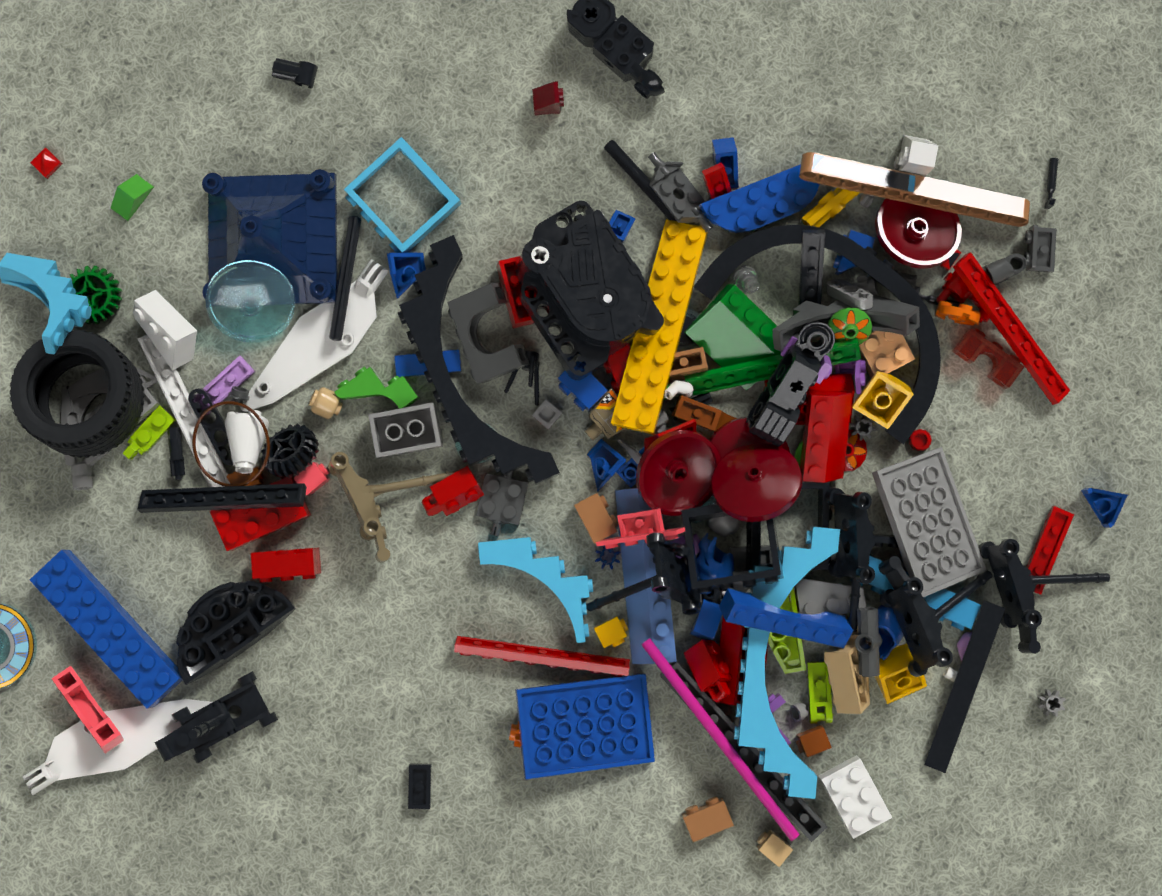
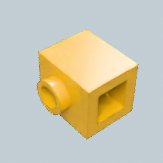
M615 616L595 626L594 630L603 648H606L611 644L613 647L624 643V638L627 637L625 631L629 630L623 618L619 620L618 616Z

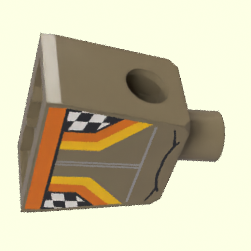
M612 389L606 393L589 414V418L594 423L585 430V433L592 441L602 433L607 439H610L626 429L611 425L618 397Z

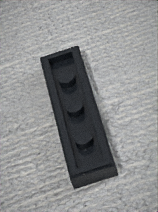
M824 229L802 230L798 306L805 301L821 305L825 246Z

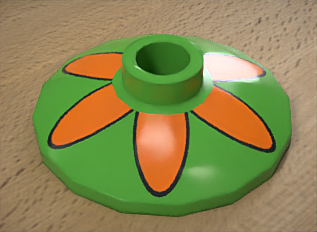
M848 307L841 309L833 314L828 322V326L832 328L835 334V342L857 338L860 345L868 339L872 330L870 317L858 308ZM850 329L854 330V331L851 332V333H848V332H847V331L850 330Z

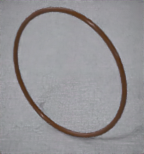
M235 401L219 402L205 410L195 425L192 439L194 456L198 466L210 480L225 487L244 486L254 481L262 473L269 458L270 440L263 420L253 409ZM226 404L238 405L250 411L262 425L266 436L267 449L262 467L251 479L239 484H227L213 478L202 466L196 451V434L200 422L209 411Z

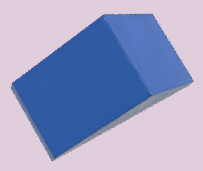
M616 210L609 224L617 238L624 245L636 218Z
M703 600L690 635L704 640L714 639L722 617L719 604Z

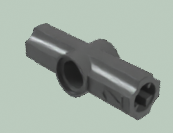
M875 607L858 608V636L855 639V647L858 650L859 675L863 677L879 676V647L882 644V638L878 629V609ZM866 637L870 639L871 646L866 643Z

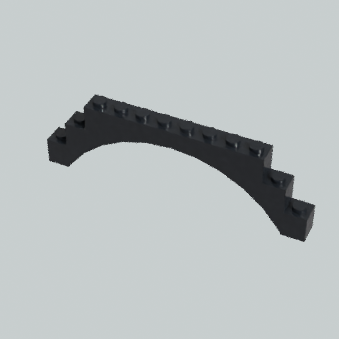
M454 235L431 244V252L428 255L432 264H437V266L415 274L416 281L413 282L417 294L422 293V295L400 304L401 311L398 312L402 324L407 323L410 331L406 332L411 344L416 343L418 351L415 354L419 363H424L427 368L424 374L428 383L433 382L436 390L432 392L437 404L442 402L445 409L441 411L446 423L450 422L454 429L450 433L454 442H459L462 450L459 451L463 463L468 462L469 466H472L494 456L495 459L492 460L496 472L501 471L502 476L527 465L528 469L524 471L529 482L534 481L535 485L559 475L560 472L550 452L520 445L497 433L477 417L464 402L452 382L443 357L440 334L441 319L449 284L463 260V254Z

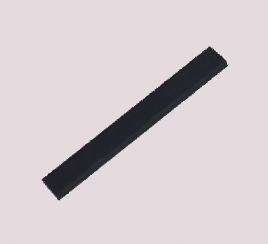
M304 483L142 490L137 510L140 513L303 507L307 487Z
M984 600L924 765L946 773L1006 608Z

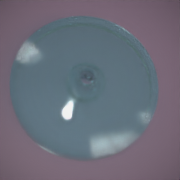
M238 261L223 267L211 279L206 293V310L215 327L226 336L242 342H263L276 337L287 328L294 315L295 295L288 279L273 266L259 261Z

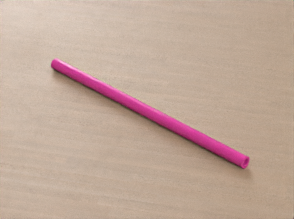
M650 638L641 644L786 836L790 841L795 840L800 834Z

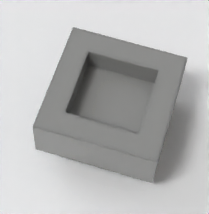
M545 399L532 416L549 430L563 413Z

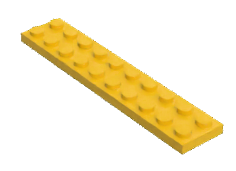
M665 220L648 283L651 299L662 314L664 323L654 335L637 333L633 338L611 419V425L653 435L655 433L664 399V391L669 381L708 234L701 226Z

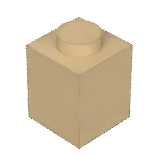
M771 829L768 833L763 832L757 840L759 843L757 845L758 850L778 867L782 865L793 851L792 847Z

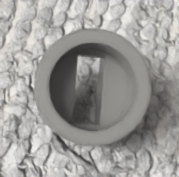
M796 703L790 706V715L794 721H802L808 716L809 710H806L805 704Z

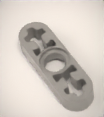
M841 279L827 281V294L860 310H867L873 307V295Z

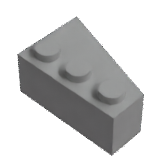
M804 578L794 586L797 612L800 614H819L825 611L839 615L850 613L851 586ZM860 588L859 608L866 607L864 590Z

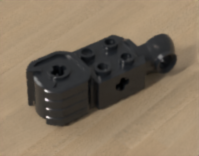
M578 0L572 10L567 9L569 33L585 47L593 48V54L624 82L634 80L636 82L634 88L646 99L650 96H659L665 92L661 78L652 70L644 69L652 59L654 42L623 15L617 18L614 4L609 0Z
M813 322L806 325L800 331L798 340L788 348L768 380L766 388L760 394L748 414L746 423L750 433L777 447L786 441L798 421L800 415L798 405L803 404L807 396V390L810 386H814L818 379V372L822 366L820 361L824 355L833 349L835 334L827 324ZM817 334H818V335H821V338H820L819 341H817V342H811V341H810L811 338H812V336L817 335Z

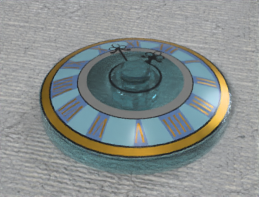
M0 603V689L15 684L27 674L37 652V638L31 622L20 610L5 603Z

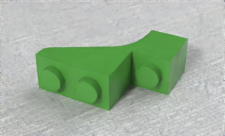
M363 367L355 373V378L350 381L348 379L344 380L337 386L338 390L334 392L337 397L343 400L374 396L388 397L395 402L399 409L409 407L420 399L404 376L400 378L395 376L387 382L389 386L385 387L371 367L368 369Z

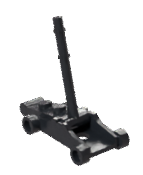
M651 533L646 536L647 547H649V550L654 555L653 563H655L656 575L619 591H613L602 598H596L594 601L587 603L586 608L588 611L601 609L605 605L618 602L620 599L651 587L652 591L658 595L661 594L663 599H671L681 603L683 614L693 615L700 612L704 598L703 594L692 590L688 558H678L664 547V534Z
M1005 539L1001 541L1000 545H996L991 541L983 542L978 547L982 558L989 559L1003 607L1006 608L1001 625L1005 628H1015L1018 625L1020 635L1018 649L1021 653L1036 654L1041 649L1040 643L1037 641L1036 629L1042 622V616L1034 608L1033 592L1035 585L1110 581L1108 573L1098 572L1094 574L1073 573L1071 575L1033 576L1031 571L1021 563L1017 555L1020 547L1014 539Z
M897 556L890 557L879 564V571L886 575L893 589L882 592L880 602L884 607H892L913 657V660L908 664L910 674L920 677L926 674L928 668L932 666L945 667L951 664L953 655L948 648L943 647L941 640L942 624L941 622L938 623V620L962 600L968 598L980 586L985 585L992 578V573L986 570L983 574L978 575L974 581L961 588V591L935 610L927 604L921 594L924 587L922 581L917 577L910 578L901 567V560Z
M253 671L237 679L241 688L192 714L188 707H185L171 715L174 721H179L182 726L154 742L164 762L194 748L196 754L193 755L196 763H199L212 756L209 747L258 720L262 728L278 720L275 712L270 714L254 683V680L257 678ZM233 705L241 708L242 712L238 718H232L229 713V709Z

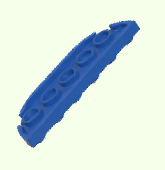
M800 164L701 203L699 206L707 219L715 226L717 225L729 232L744 233L801 211L813 200L820 184L801 179L799 177Z

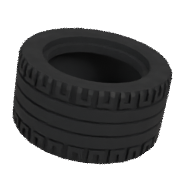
M78 329L69 332L64 339L63 345L58 348L54 355L46 353L43 340H38L22 355L11 377L10 401L12 402L13 413L17 416L18 422L34 438L63 455L76 456L78 458L82 456L94 457L97 454L111 451L112 448L122 444L131 432L134 431L141 418L140 414L143 412L144 387L136 367L111 342L98 334L95 335L93 332L88 333L85 330L79 331ZM93 364L103 367L108 379V392L103 405L97 413L88 420L78 424L62 425L55 423L49 408V397L57 379L67 370L79 365Z

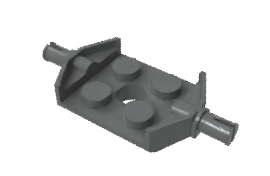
M656 152L650 154L648 158L654 164L655 172L649 185L678 223H699L705 232L711 230L713 226L706 219L699 206L706 201L680 169L684 163H664ZM673 192L677 193L681 199H677Z

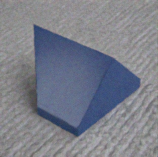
M387 253L390 276L397 299L416 281L415 274L426 270L423 253Z
M602 439L587 454L591 460L597 492L627 461Z
M1094 488L1082 489L1081 492L1103 527L1111 528L1114 526L1128 495Z

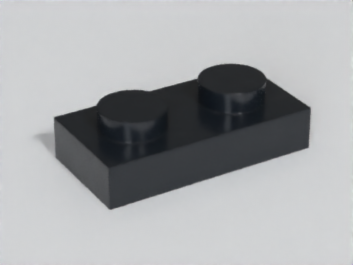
M409 764L408 809L431 808L432 764Z

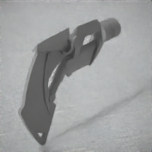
M104 368L86 375L68 388L66 386L62 390V425L81 423L84 421V417L85 420H88L101 408L104 401L85 416L91 402L100 394H107L108 379ZM136 368L142 379L143 387L148 389L158 382L155 376ZM143 376H145V377H147V378H150L151 381H149L148 383H146V381H145V379L143 378ZM109 452L97 454L94 457H85V460L82 462H77L76 456L65 455L66 465L71 466L73 490L93 488L91 466Z

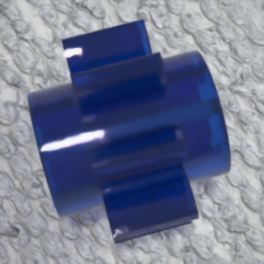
M605 545L602 546V551L595 550L596 553L600 554L599 558L595 559V562H602L601 569L605 565H609L613 569L612 563L614 561L620 563L616 559V555L620 554V551L614 552L613 548L605 549ZM605 550L614 554L609 563L601 558L604 556Z

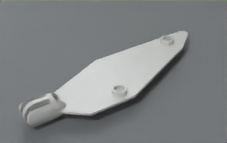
M371 259L358 279L351 284L341 341L329 339L335 303L319 304L299 317L249 391V400L243 404L254 410L275 403L352 354L377 318L375 291L389 270L386 268L382 269V265L379 263L375 264V261ZM264 384H267L266 391H262V386ZM240 406L242 411H248L247 409Z
M182 699L158 703L155 707L146 709L143 705L104 711L124 739L123 742L106 754L82 721H79L54 737L46 761L24 775L23 779L28 780L32 778L26 783L28 788L41 783L30 791L32 795H35L58 780L125 770L157 750L154 742L182 726L179 721H174L171 716L173 713L188 707L192 714L212 702Z

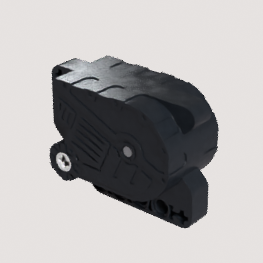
M580 200L547 218L535 227L532 240L524 246L516 269V275L521 284L520 302L569 377L578 381L600 369L606 363L609 355L615 354L630 344L637 333L654 335L664 323L662 314L651 299L650 288L642 276V272L627 253V249L621 240L617 238L611 229V225L600 210L593 211L587 202ZM576 211H577L578 213H581V212L584 213L583 216H582V214H578V215L575 216ZM563 221L567 227L561 228L556 222ZM531 290L535 293L536 297L528 298L524 292ZM537 309H545L548 315L545 317L539 316ZM556 327L560 334L557 336L552 335L549 332V328ZM561 346H569L572 350V353H563L561 350ZM575 366H577V367L582 366V367H583L582 371H580V370L575 371V369H574Z

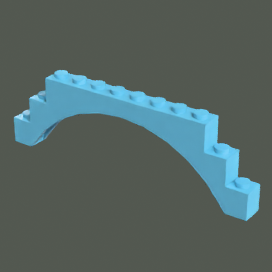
M810 526V531H806L805 544H809V548L782 546L780 556L784 578L778 579L779 582H774L773 584H765V581L757 582L756 586L751 587V592L747 593L767 604L780 608L793 587L812 568L838 552L840 529ZM753 565V570H749V573L772 570L773 567ZM744 626V628H747V637L742 639V650H745V659L740 661V672L743 673V681L738 683V695H741V704L736 705V717H739V725L734 727V739L737 740L738 746L763 748V751H759L758 764L762 765L763 771L788 773V776L783 778V789L786 790L788 796L815 799L817 775L791 750L781 735L770 710L765 686V654L770 632Z

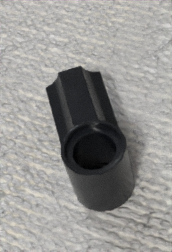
M276 58L272 67L273 78L294 82L301 87L306 85L312 89L318 66L305 61L297 63Z

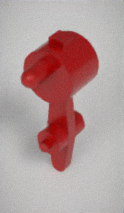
M954 270L953 273H948L944 278L946 282L942 286L943 291L937 297V303L939 304V301H946L949 296L960 303H964L968 298L980 309L979 323H982V321L988 322L989 316L957 272Z

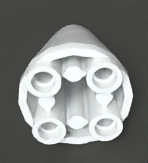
M254 410L263 420L268 431L269 421L261 416L260 411ZM250 411L248 413L228 412L225 419V428L233 466L238 473H252L266 438L263 427Z

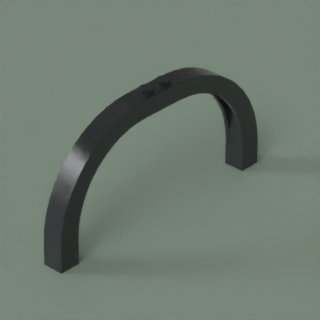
M783 225L763 229L738 240L722 252L694 285L695 289L710 300L713 299L734 270L752 256L776 246L801 244L802 230L824 229V248L834 251L851 261L888 289L900 302L919 307L920 327L915 330L919 346V364L916 380L912 388L914 395L889 429L885 428L887 433L904 445L925 417L933 401L940 375L941 357L937 330L926 304L916 290L893 270L895 266L886 259L883 262L876 257L878 253L869 246L863 248L850 238L837 232L810 225Z

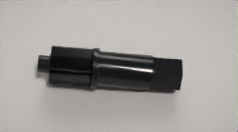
M169 428L167 433L171 476H175V480H182V476L185 475L181 432L180 428Z

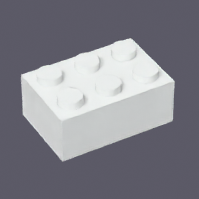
M857 755L818 776L853 839L892 818L862 760Z

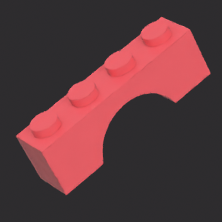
M69 666L52 678L55 686L105 754L124 741L121 733L95 701L72 666Z

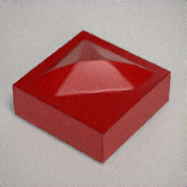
M46 147L30 162L47 179L63 164Z

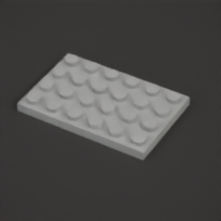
M942 447L872 472L910 578L917 577L922 581L924 587L921 594L923 597L986 571Z

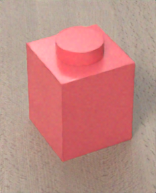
M313 462L312 465L305 468L306 471H301L298 476L296 475L293 478L297 484L304 483L306 485V495L310 496L330 480L327 476L330 472L322 463L318 465V463Z

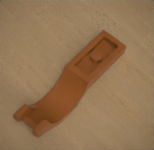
M679 395L672 414L673 417L684 421L695 419L697 426L711 430L714 433L725 423L737 419L724 413L722 410Z

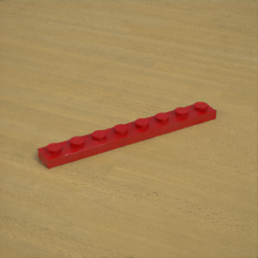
M971 252L965 254L953 268L1051 404H1058L1070 392V389Z
M457 636L454 646V652L463 656L478 655L485 659L500 658L506 662L522 661L528 665L544 664L550 668H557L559 666L566 667L572 671L588 670L593 674L610 673L615 677L629 675L630 659L464 636Z

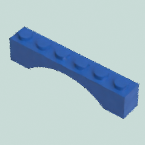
M727 588L719 605L726 622L843 649L853 632L844 615L827 611L819 614L794 613L767 604L749 593Z

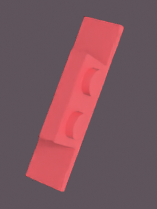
M660 508L617 515L621 536L596 542V545H605V549L618 547V543L625 542V546L636 545L638 540H645V543H647L646 536L651 533H662L665 540L677 539L678 534L685 532V527L664 530Z

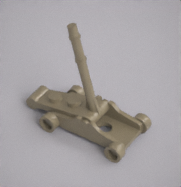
M336 452L333 454L328 465V471L332 476L338 478L361 524L359 531L361 538L367 541L375 540L377 548L375 558L380 563H384L390 558V551L385 547L384 539H387L386 530L379 521V518L382 517L379 504L375 505L374 498L386 492L434 484L457 472L446 471L441 474L387 484L368 485L367 479L361 478L355 473L345 453Z

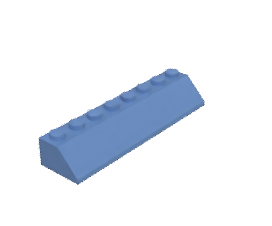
M637 488L615 490L617 515L652 510L642 499ZM638 540V544L625 546V542L620 543L624 588L656 575L655 563H653L654 555L649 550V547H647L645 540ZM651 587L625 597L632 664H655L641 645L649 638L668 662H677L671 600L663 599L661 594L658 595L656 592H653Z

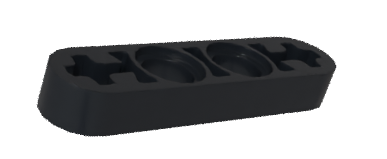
M202 388L192 390L188 396L189 403L198 419L208 408L203 409L201 412L198 408H202L200 402L194 401L196 392L199 395H204L205 398L202 399L204 405L208 403L210 406L214 405L209 393ZM217 407L211 410L216 416L215 422L207 423L203 418L200 423L223 463L232 466V459L227 460L226 455H228L226 448L220 449L221 446L229 443L228 437L222 443L215 439L216 431L222 430L226 433L225 422Z

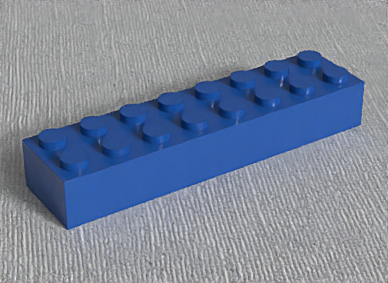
M71 550L59 551L29 579L146 709L155 707L183 680L178 667Z

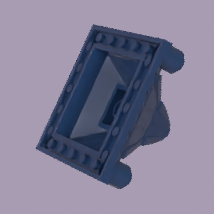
M321 169L315 170L311 174L221 177L217 173H209L203 178L202 187L208 193L209 280L203 287L202 293L205 300L208 301V306L335 303L337 291V180L335 173H328Z

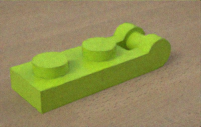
M824 661L807 662L810 724H817V721L833 722L831 685L828 681L827 664ZM824 706V712L817 713V707Z

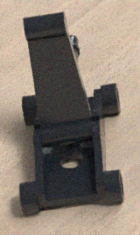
M829 488L826 491L825 500L828 504L834 505L835 529H840L838 552L836 553V559L832 560L829 564V573L838 578L844 576L852 577L848 621L853 629L852 633H857V609L859 608V598L861 597L860 583L869 584L875 578V571L869 566L870 552L874 546L883 547V543H888V547H899L894 535L873 534L872 531H875L870 523L867 509L872 504L870 494L856 492L854 495H849L839 488Z

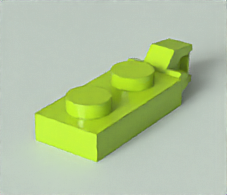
M159 405L130 436V439L127 441L130 445L122 454L132 460L138 452L141 455L148 452L177 420Z

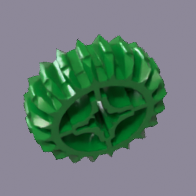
M85 266L84 272L81 269H76L77 276L69 274L72 279L73 288L76 290V295L87 296L92 311L90 318L85 321L86 324H91L92 321L95 324H99L100 318L103 321H108L106 314L110 316L115 315L111 309L120 308L115 302L122 301L121 297L116 296V294L122 292V289L116 287L119 281L113 280L114 274H107L106 269L102 268L99 270L98 266H93L92 270L89 266ZM93 278L101 279L107 289L97 288ZM84 282V288L77 292L80 285ZM92 291L96 292L95 295H92V299L88 297L92 294ZM107 297L104 305L100 308L101 300Z

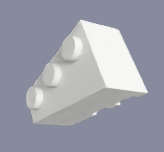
M903 135L899 157L896 156L894 169L925 177L935 167L938 145L928 139Z
M156 290L134 300L133 316L135 320L138 321L170 368L174 370L190 362L194 358L197 330Z

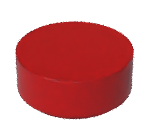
M915 430L909 437V444L916 451L926 450L931 445V435L926 430Z

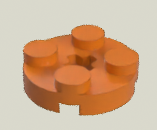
M939 301L935 316L945 320V317L948 316L949 319L954 320V323L971 326L979 324L981 315L979 311L972 310L973 307L970 305L960 304L959 307H955L945 301Z

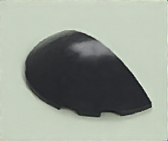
M255 581L229 582L206 592L188 610V617L184 625L179 628L176 644L178 645L179 656L177 665L185 685L223 666L269 634L296 609L291 601L278 590Z

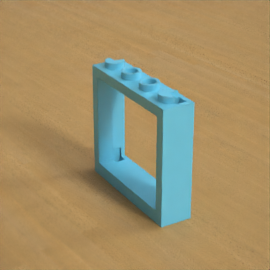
M402 137L344 189L348 194L345 198L353 207L358 205L362 209L360 214L368 223L371 220L375 223L377 227L374 230L382 238L387 236L391 241L389 246L396 253H408L461 205L460 199ZM399 151L412 162L448 201L404 243L393 234L355 192Z

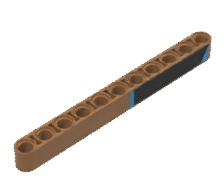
M807 152L802 155L799 177L805 181L1017 227L1025 226L1029 223L1030 201L1024 198L814 152Z

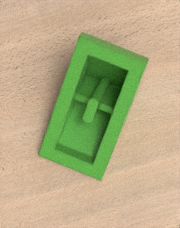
M134 175L117 186L111 209L129 221L154 187L139 175Z

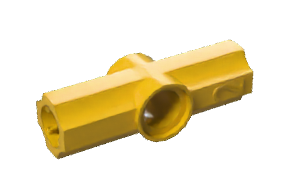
M836 188L834 191L831 190L818 201V204L801 218L803 224L821 227L830 218L833 219L837 213L841 212L846 207V204L853 200L860 192Z

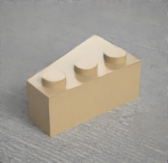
M851 635L844 649L830 646L824 652V662L827 664L829 673L828 681L832 687V699L837 713L862 714L870 705L869 677L859 675L858 650L855 647V639L858 635Z

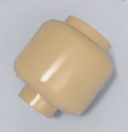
M322 387L319 390L315 389L309 401V406H311L312 413L330 419L334 414H339L343 403L339 402L340 398L337 397L334 391Z

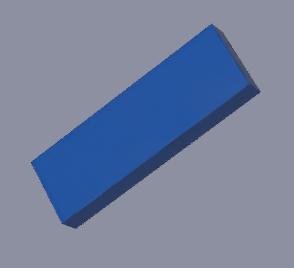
M460 350L443 351L448 372H462ZM416 354L395 356L396 376H399V378L402 376L425 375L424 371L427 368L424 363H419Z

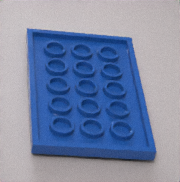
M646 674L515 689L525 779L655 762Z

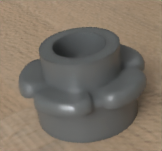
M233 386L231 392L228 393L232 397V401L243 404L249 400V390L246 388Z

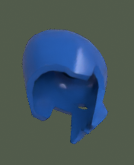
M706 533L698 544L700 550L696 558L698 577L702 581L733 576V554H727L716 547L717 537H714L711 541L707 539L709 533Z
M881 605L877 608L878 629L882 638L879 655L880 658L883 656L882 660L884 661L890 655L892 649L899 645L904 635L892 607L889 608Z

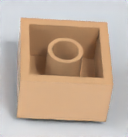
M874 331L866 341L859 345L861 360H866V370L871 379L877 371L888 374L915 360L911 349L901 334Z

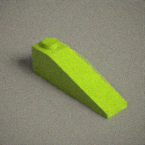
M793 587L780 609L798 613ZM770 632L768 644L783 672L787 674L805 671L806 664L802 639Z

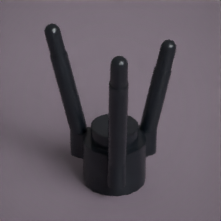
M525 351L530 365L523 367L522 370L529 371V387H532L534 377L535 405L538 406L540 354L533 351ZM518 370L511 373L504 393H508Z

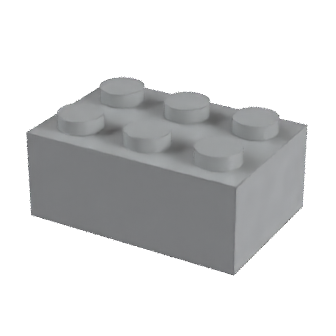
M434 403L368 415L375 455L378 459L443 447L436 404Z

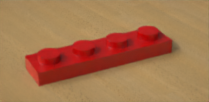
M1056 506L1051 507L1026 567L1031 571V575H1050L1074 514ZM1046 584L1035 585L1034 593L1041 595Z

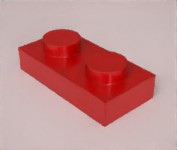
M722 163L702 171L710 199L732 192L725 167Z

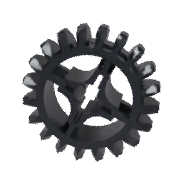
M297 423L294 426L288 425L286 429L282 427L278 433L275 432L273 437H269L270 453L265 466L266 470L281 479H284L286 476L291 478L293 474L298 476L300 471H306L305 468L308 465H312L311 461L317 458L316 453L319 452V443L313 431H310L305 425L300 426ZM267 443L263 444L265 448L261 451L262 462L265 460Z

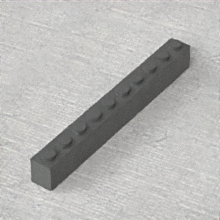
M673 662L671 664L672 668L775 803L811 842L814 841L828 828L826 824L802 798L787 795L786 790L783 789V777L778 772L763 771L762 765L758 764L759 751L757 748L738 746L737 740L734 739V727L736 725L705 692L700 691L698 684L678 662ZM661 673V674H660V677L668 684V686H669V687L678 695V697L684 702V700L681 698V696L678 694V692L674 689V687L671 685V683L668 681V679L665 677V675H664L663 673Z

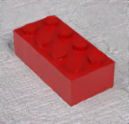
M292 476L291 478L285 477L269 485L297 483L293 479L294 476ZM305 500L303 507L209 511L226 551L238 549L311 516Z

